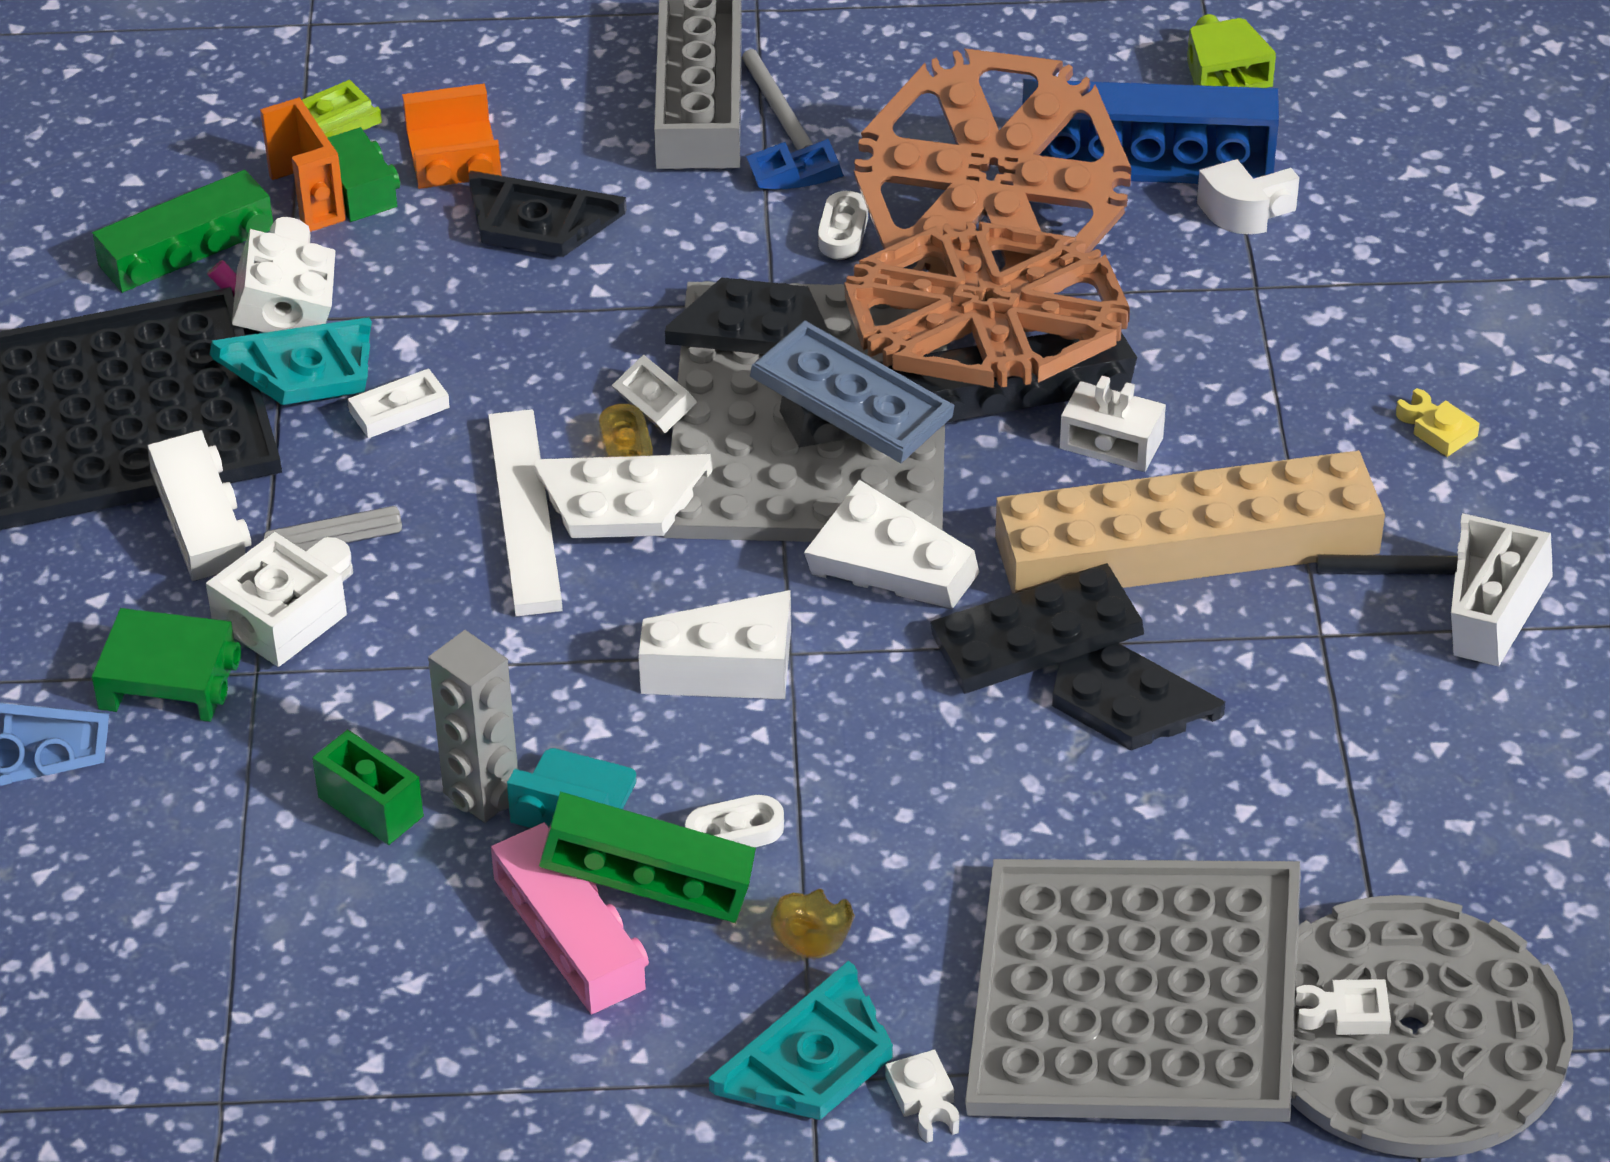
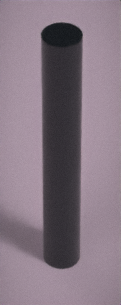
M1317 554L1316 570L1317 573L1455 574L1457 572L1458 556Z

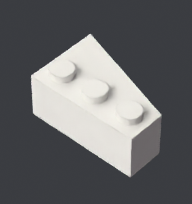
M1462 513L1461 535L1457 552V572H1455L1451 607L1454 656L1499 666L1553 577L1551 533Z

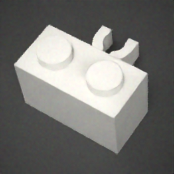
M1101 376L1097 385L1080 381L1061 415L1060 449L1146 472L1163 439L1166 404L1133 396L1135 384L1126 382L1121 392L1111 390L1109 387V377Z

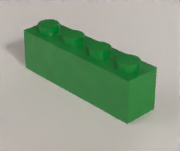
M245 169L92 232L98 266L122 293L246 241L250 229L265 233L270 231L273 224L270 196Z
M560 791L539 867L736 923L749 887L756 848Z

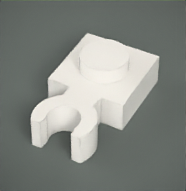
M1385 979L1332 980L1331 992H1325L1313 985L1296 987L1295 1006L1313 1007V1009H1299L1298 1028L1313 1030L1323 1026L1325 1023H1334L1336 1035L1389 1034L1391 1017Z
M935 1050L885 1064V1077L903 1116L906 1117L919 1113L918 1132L926 1143L933 1141L932 1123L936 1121L946 1123L952 1135L959 1133V1112L951 1104L954 1102V1088Z

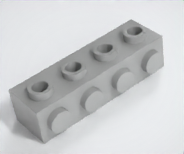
M463 630L428 656L443 793L452 800L458 809L463 812L469 811L486 823L498 812L509 808L507 781L513 770L518 769L509 667L506 657L468 631Z

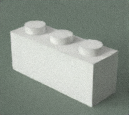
M202 430L149 444L150 470L192 581L220 573L245 554V547L251 546V538L245 520H236L233 509H237V502L230 482L222 484L218 474L223 472V467L217 447L215 445L208 447Z

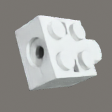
M291 217L277 218L272 224L269 233L250 229L237 267L232 325L266 333L326 324L332 306L335 250L310 243L311 234L309 226Z
M272 533L206 582L211 618L231 621L235 639L277 667H280L347 615L343 581L353 574L349 546L338 538L325 537L310 549L304 551L278 533Z

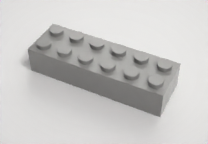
M659 0L654 125L656 169L740 168L742 0Z

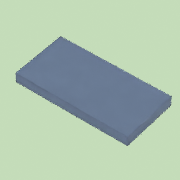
M805 320L753 363L751 367V378L899 463L906 460L953 416L954 404Z

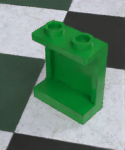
M120 608L92 674L98 710L117 712L124 694L194 702L198 705L200 720L211 722L217 705H223L226 700L228 691L227 679L230 671H236L240 663L241 645L240 642H235L232 622Z

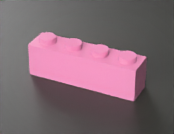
M544 822L491 846L494 880L592 1015L646 990L644 967L649 964L648 956L639 939L636 937L630 939L624 931L621 917L616 908L611 903L605 905L599 897L596 883L539 867L549 829Z

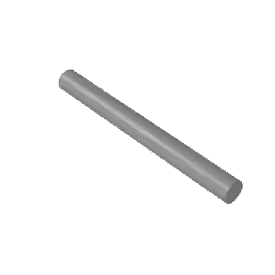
M754 49L745 51L742 60L795 148L800 150L813 145L757 51Z

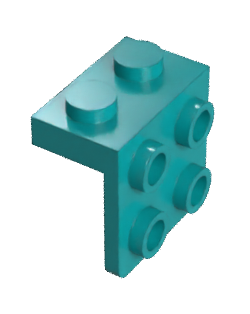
M550 748L544 752L533 773L514 769L508 779L507 791L510 822L529 828L545 822L549 828L560 791L623 809L637 782L636 771L633 768L557 748Z

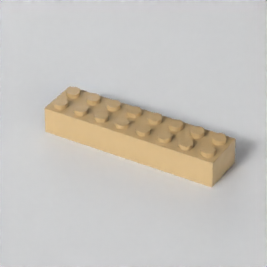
M1358 450L997 497L995 538L1012 594L1106 563L1109 564L1121 586L1126 588L1315 563L1317 554H1380L1385 512L1362 455Z

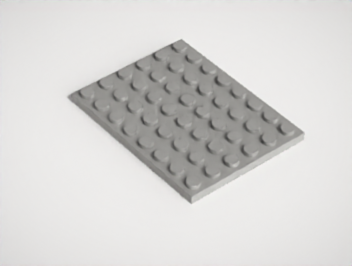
M687 282L685 309L716 282ZM790 284L808 286L830 334L868 356V349L863 351L845 300V287L843 284ZM885 304L874 305L869 308L875 326L890 324L918 311L914 309H894ZM947 344L930 353L946 351ZM681 346L678 383L689 391L697 403L673 425L670 455L711 454L712 472L708 477L701 476L692 488L693 498L684 509L675 515V521L665 533L664 538L812 542L859 480L942 530L945 424L902 463L895 461L857 438L799 448L779 411L782 395L750 377L752 364L761 358L763 354ZM879 353L871 358L878 362L883 361V353Z

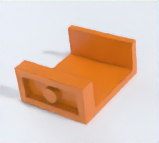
M485 83L402 94L405 127L418 189L469 182L468 174L470 171L502 176L499 142L494 140Z
M298 97L260 109L269 176L272 180L294 174L300 221L309 226L310 232L346 221L338 153L301 98Z

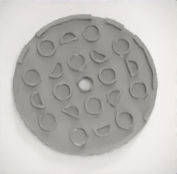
M1390 895L1357 899L1336 905L1332 909V914L1322 917L1313 923L1305 920L1299 925L1296 987L1313 985L1325 992H1331L1332 980L1385 979L1391 1017L1389 1034L1336 1035L1334 1023H1325L1323 1026L1313 1030L1301 1029L1297 1026L1299 1009H1313V1007L1295 1006L1291 1104L1309 1120L1345 1141L1370 1150L1396 1156L1418 1158L1452 1157L1474 1153L1507 1141L1524 1131L1548 1109L1559 1093L1567 1074L1573 1047L1574 1031L1569 1002L1559 979L1548 963L1542 965L1526 949L1527 941L1513 930L1495 919H1492L1488 924L1478 918L1462 913L1463 906L1456 903L1420 896ZM1408 1017L1417 1018L1426 1026L1419 1028L1417 1034H1413V1030L1401 1024L1400 1020Z

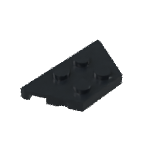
M470 171L468 174L481 243L564 257L625 215L627 211L626 197L477 171Z
M721 277L666 326L665 344L764 355L804 320L828 334L830 332L808 286Z
M1119 643L1060 662L1052 697V706L1129 750L1151 744L1159 737H1171L1185 732L1186 723L1205 716H1208L1212 722L1219 720L1224 716L1225 701Z

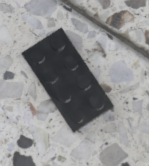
M1108 563L930 621L932 635L964 694L1144 635L1143 620Z

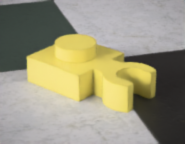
M1418 388L1413 390L1412 405L1402 399L1397 401V418L1402 422L1415 424L1413 434L1446 457L1478 437L1479 422L1448 401H1444L1438 406L1431 403L1430 395L1424 390Z

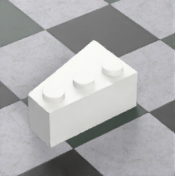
M861 480L856 483L804 552L812 575L823 578L829 575L853 581L854 585L868 588L870 585L895 591L897 596L950 609L954 608L980 573L975 551Z
M791 590L643 619L639 646L641 694L785 699L791 638Z

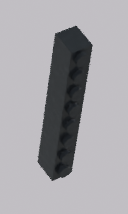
M1121 332V339L1117 341V345L1039 383L1036 375L1032 373V381L1028 385H1025L1023 379L1018 376L1008 377L1007 387L999 386L997 377H994V388L898 370L894 371L954 404L953 416L947 421L951 422L1069 401L1080 381L1097 385L1101 376L1110 378L1109 387L1111 390L1121 392L1126 382L1131 383L1137 356ZM1050 333L1027 337L1032 351L1041 355L1042 358L1055 356L1061 353L1062 349L1080 341L1079 339H1065L1060 335ZM977 345L928 353L923 356L958 360L966 365H981L983 363ZM782 396L779 411L799 448L855 438Z

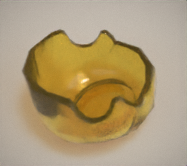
M817 889L806 895L793 892L781 896L770 920L775 937L785 948L802 958L816 960L838 951L851 929L855 914L851 903L847 899H842L839 903L833 904L826 898L823 889Z

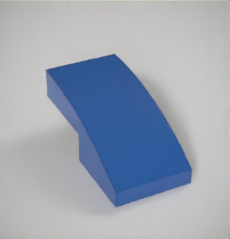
M829 139L790 153L786 142H782L746 156L758 187L763 189L801 188L844 176Z

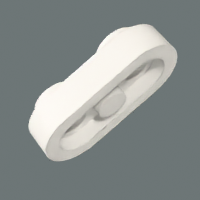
M840 191L832 194L826 200L818 230V246L824 255L836 260H844L860 251L868 221V209L861 194L853 191Z
M752 795L699 807L688 815L685 827L748 846L759 847L773 843L782 835L784 830V810L782 805L770 796Z

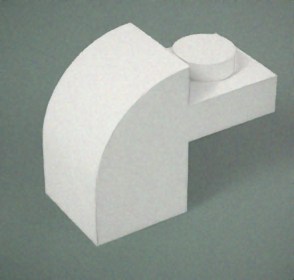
M1238 159L1199 170L1197 204L1214 224L1227 231L1239 234L1267 232L1268 219L1296 211L1299 176L1292 168H1288L1253 179Z

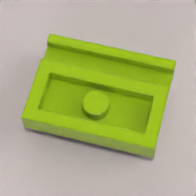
M350 79L302 99L327 138L359 127L366 130L382 123L381 109L378 106L373 107L371 99Z

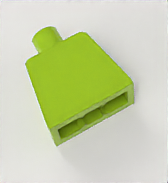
M1207 14L1200 17L1195 26L1189 30L1187 62L1194 85L1273 87L1276 53L1246 19L1235 18L1219 21L1215 15Z

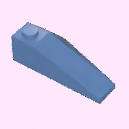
M0 702V786L104 763L109 713Z

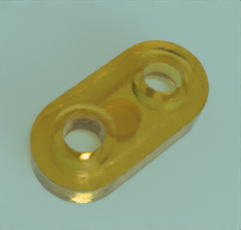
M615 404L602 411L599 417V427L606 457L653 456V447L645 417L638 407L630 404Z

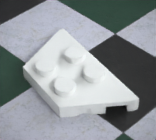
M711 454L535 459L534 461L536 476L539 482H543L546 487L550 501L556 512L561 514L563 524L571 538L664 536L674 523L675 515L684 509L693 498L692 488L701 476L708 477L712 472Z

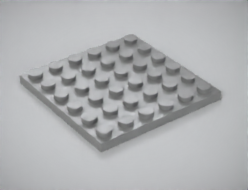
M993 859L965 1100L967 1116L1290 1122L1301 883L1300 861Z

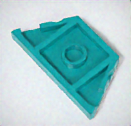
M370 317L212 340L210 356L282 405L365 392L370 351L369 339L372 321Z
M847 961L709 1077V1091L717 1096L821 1120L893 1058V1044L884 1026L879 1024L876 1019V1009L870 996H865L858 982V972L855 965Z

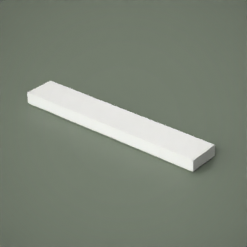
M531 409L488 414L515 616L563 611L546 491L543 482H539L536 476L534 466L535 459H541L534 411Z

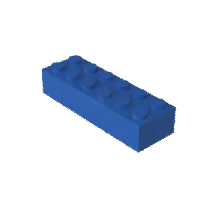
M1023 79L1022 105L1037 89L1038 81L1036 79ZM1067 81V83L1078 85L1081 81ZM1090 81L1089 92L1096 85L1129 161L1131 181L1198 184L1199 170L1236 159L1239 160L1253 179L1274 173L1279 125L1278 88ZM1077 113L1042 151L1040 156L1095 162L1103 156L1104 149L1090 117L1084 113Z

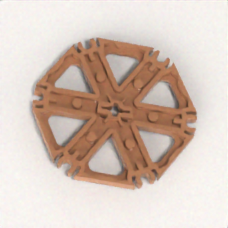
M964 48L965 57L969 64L964 65L962 54L956 50L953 51L955 66L951 69H944L939 65L936 57L932 59V73L934 77L929 74L924 63L861 132L862 139H859L858 142L859 151L871 153L873 156L868 160L855 159L854 175L883 249L937 226L938 232L943 235L944 224H949L953 231L962 232L966 230V222H972L976 226L985 215L988 222L992 224L1041 232L1029 201L1092 209V218L1075 236L1076 241L1083 240L1085 242V253H1089L1125 214L1128 195L1116 193L1113 189L1117 186L1130 187L1131 166L1096 85L1089 92L1090 79L1087 77L1078 85L1068 84L1067 81L1073 76V67L1069 64L1063 67V61ZM990 70L1033 76L1038 81L1037 89L999 130L980 86V76ZM931 93L937 96L956 144L902 138L894 133L893 125L920 95ZM1077 113H1084L1090 117L1104 149L1103 156L1095 162L1040 156L1042 151ZM990 165H996L1001 174H996L994 180H987L985 172L989 171ZM884 182L945 191L914 226L902 229L897 227L892 221L881 193V186ZM1000 250L1005 261V266L1000 272L1036 255ZM927 257L919 260L913 270L924 272L928 270L930 273L950 276L945 262L937 257Z
M979 221V231H976V226L972 222H966V230L962 232L953 231L949 224H944L943 235L938 232L937 226L859 260V264L854 266V276L848 275L846 282H844L845 300L863 351L868 349V356L873 357L883 353V365L886 367L892 366V370L994 388V377H997L999 386L1007 387V378L1010 376L1021 377L1024 384L1028 385L1031 384L1032 373L1038 378V383L1117 345V341L1121 339V329H1127L1130 307L1106 254L1101 257L1099 249L1085 253V242L1083 240L1076 241V237ZM1007 250L1036 256L1000 272L992 251ZM927 257H937L945 262L950 276L904 267ZM1076 283H1088L1096 288L1101 302L1054 293L1061 292ZM885 304L894 309H914L918 311L890 324L875 326L869 308L874 305ZM1039 331L1060 335L1065 339H1079L1080 341L1062 349L1061 353L1055 356L1042 358L1041 355L1032 351L1025 332ZM972 332L983 363L981 365H966L958 360L923 356Z

